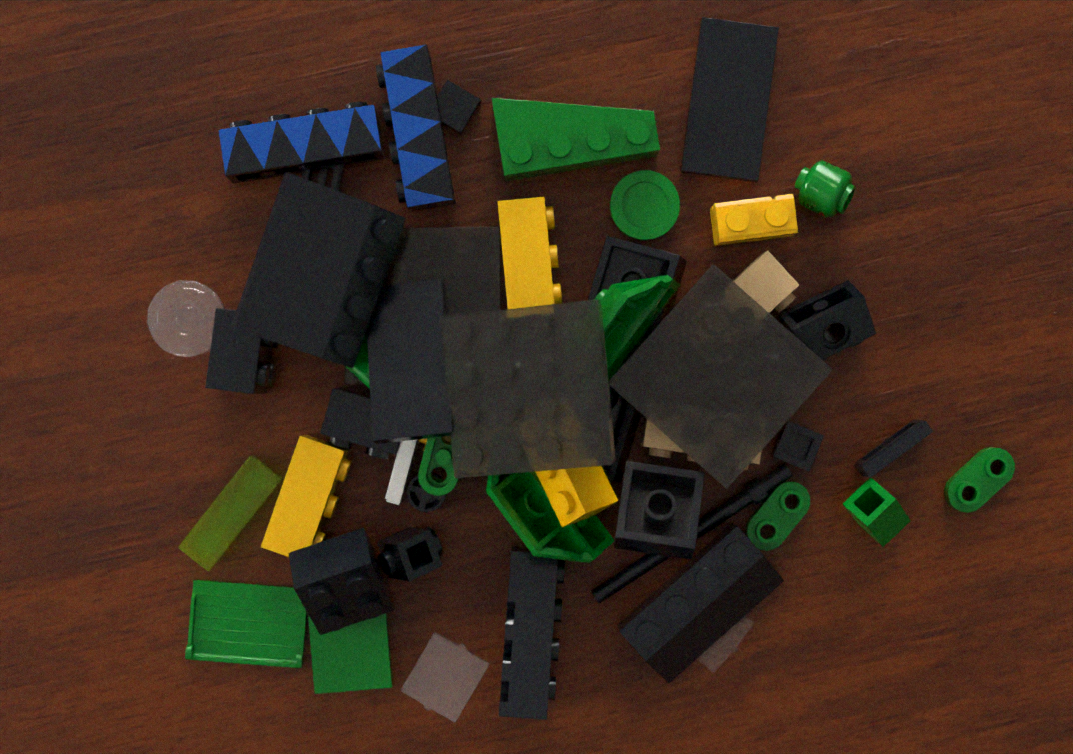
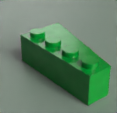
M492 98L505 181L657 157L660 151L654 111Z

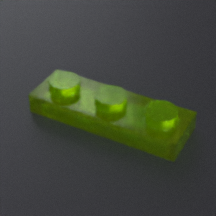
M250 455L178 548L207 571L212 570L283 478L254 455Z

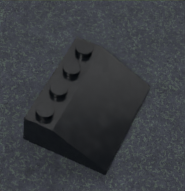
M285 172L231 327L310 355L354 368L406 218L371 203Z

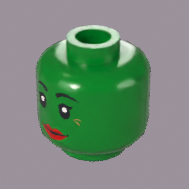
M823 160L816 162L811 169L804 167L794 186L800 190L798 201L801 206L827 218L833 217L837 212L843 214L856 190V186L852 185V176L849 172Z

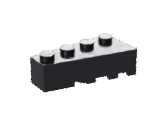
M524 547L511 548L499 716L547 720L548 700H555L556 677L550 676L551 661H558L559 638L553 637L554 622L561 623L562 599H555L556 583L564 584L565 560L535 557L528 548Z

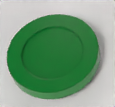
M651 170L635 171L622 178L614 188L610 199V213L616 227L626 236L641 241L657 239L666 234L675 224L680 211V199L673 183L664 175Z

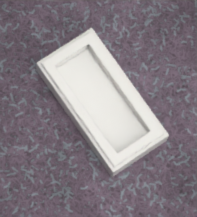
M400 441L385 496L386 502L397 505L403 502L419 441Z

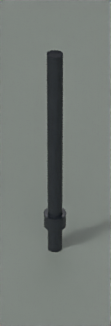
M785 463L759 480L755 477L743 485L745 488L743 491L700 518L696 540L754 502L757 505L768 498V492L793 476ZM647 553L591 590V593L600 604L670 558V556Z

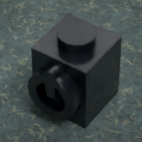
M409 526L377 541L380 550L378 555L379 564L389 578L410 582L443 566L440 559L443 554L442 546L438 536L430 527L417 528Z

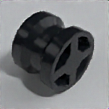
M433 472L437 479H443L440 475ZM418 475L410 481L407 487L409 503L413 508L421 512L436 510L443 504L447 494L436 496L426 492L419 483Z

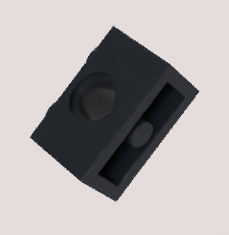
M849 280L778 314L791 350L806 368L813 364L822 363L829 356L848 347L857 346L865 339L876 334L865 297Z

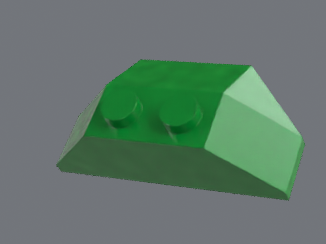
M668 275L616 283L612 284L608 290L603 289L595 297L591 305L594 310L585 322L581 320L573 327L568 336L570 342L565 348L571 399L574 406L578 409L589 410L681 286L678 282Z
M512 422L494 435L486 493L533 556L590 563L615 541L596 515L562 528Z

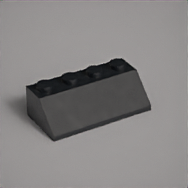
M730 523L701 549L692 560H689L617 626L619 632L643 659L668 683H671L784 580L740 528Z

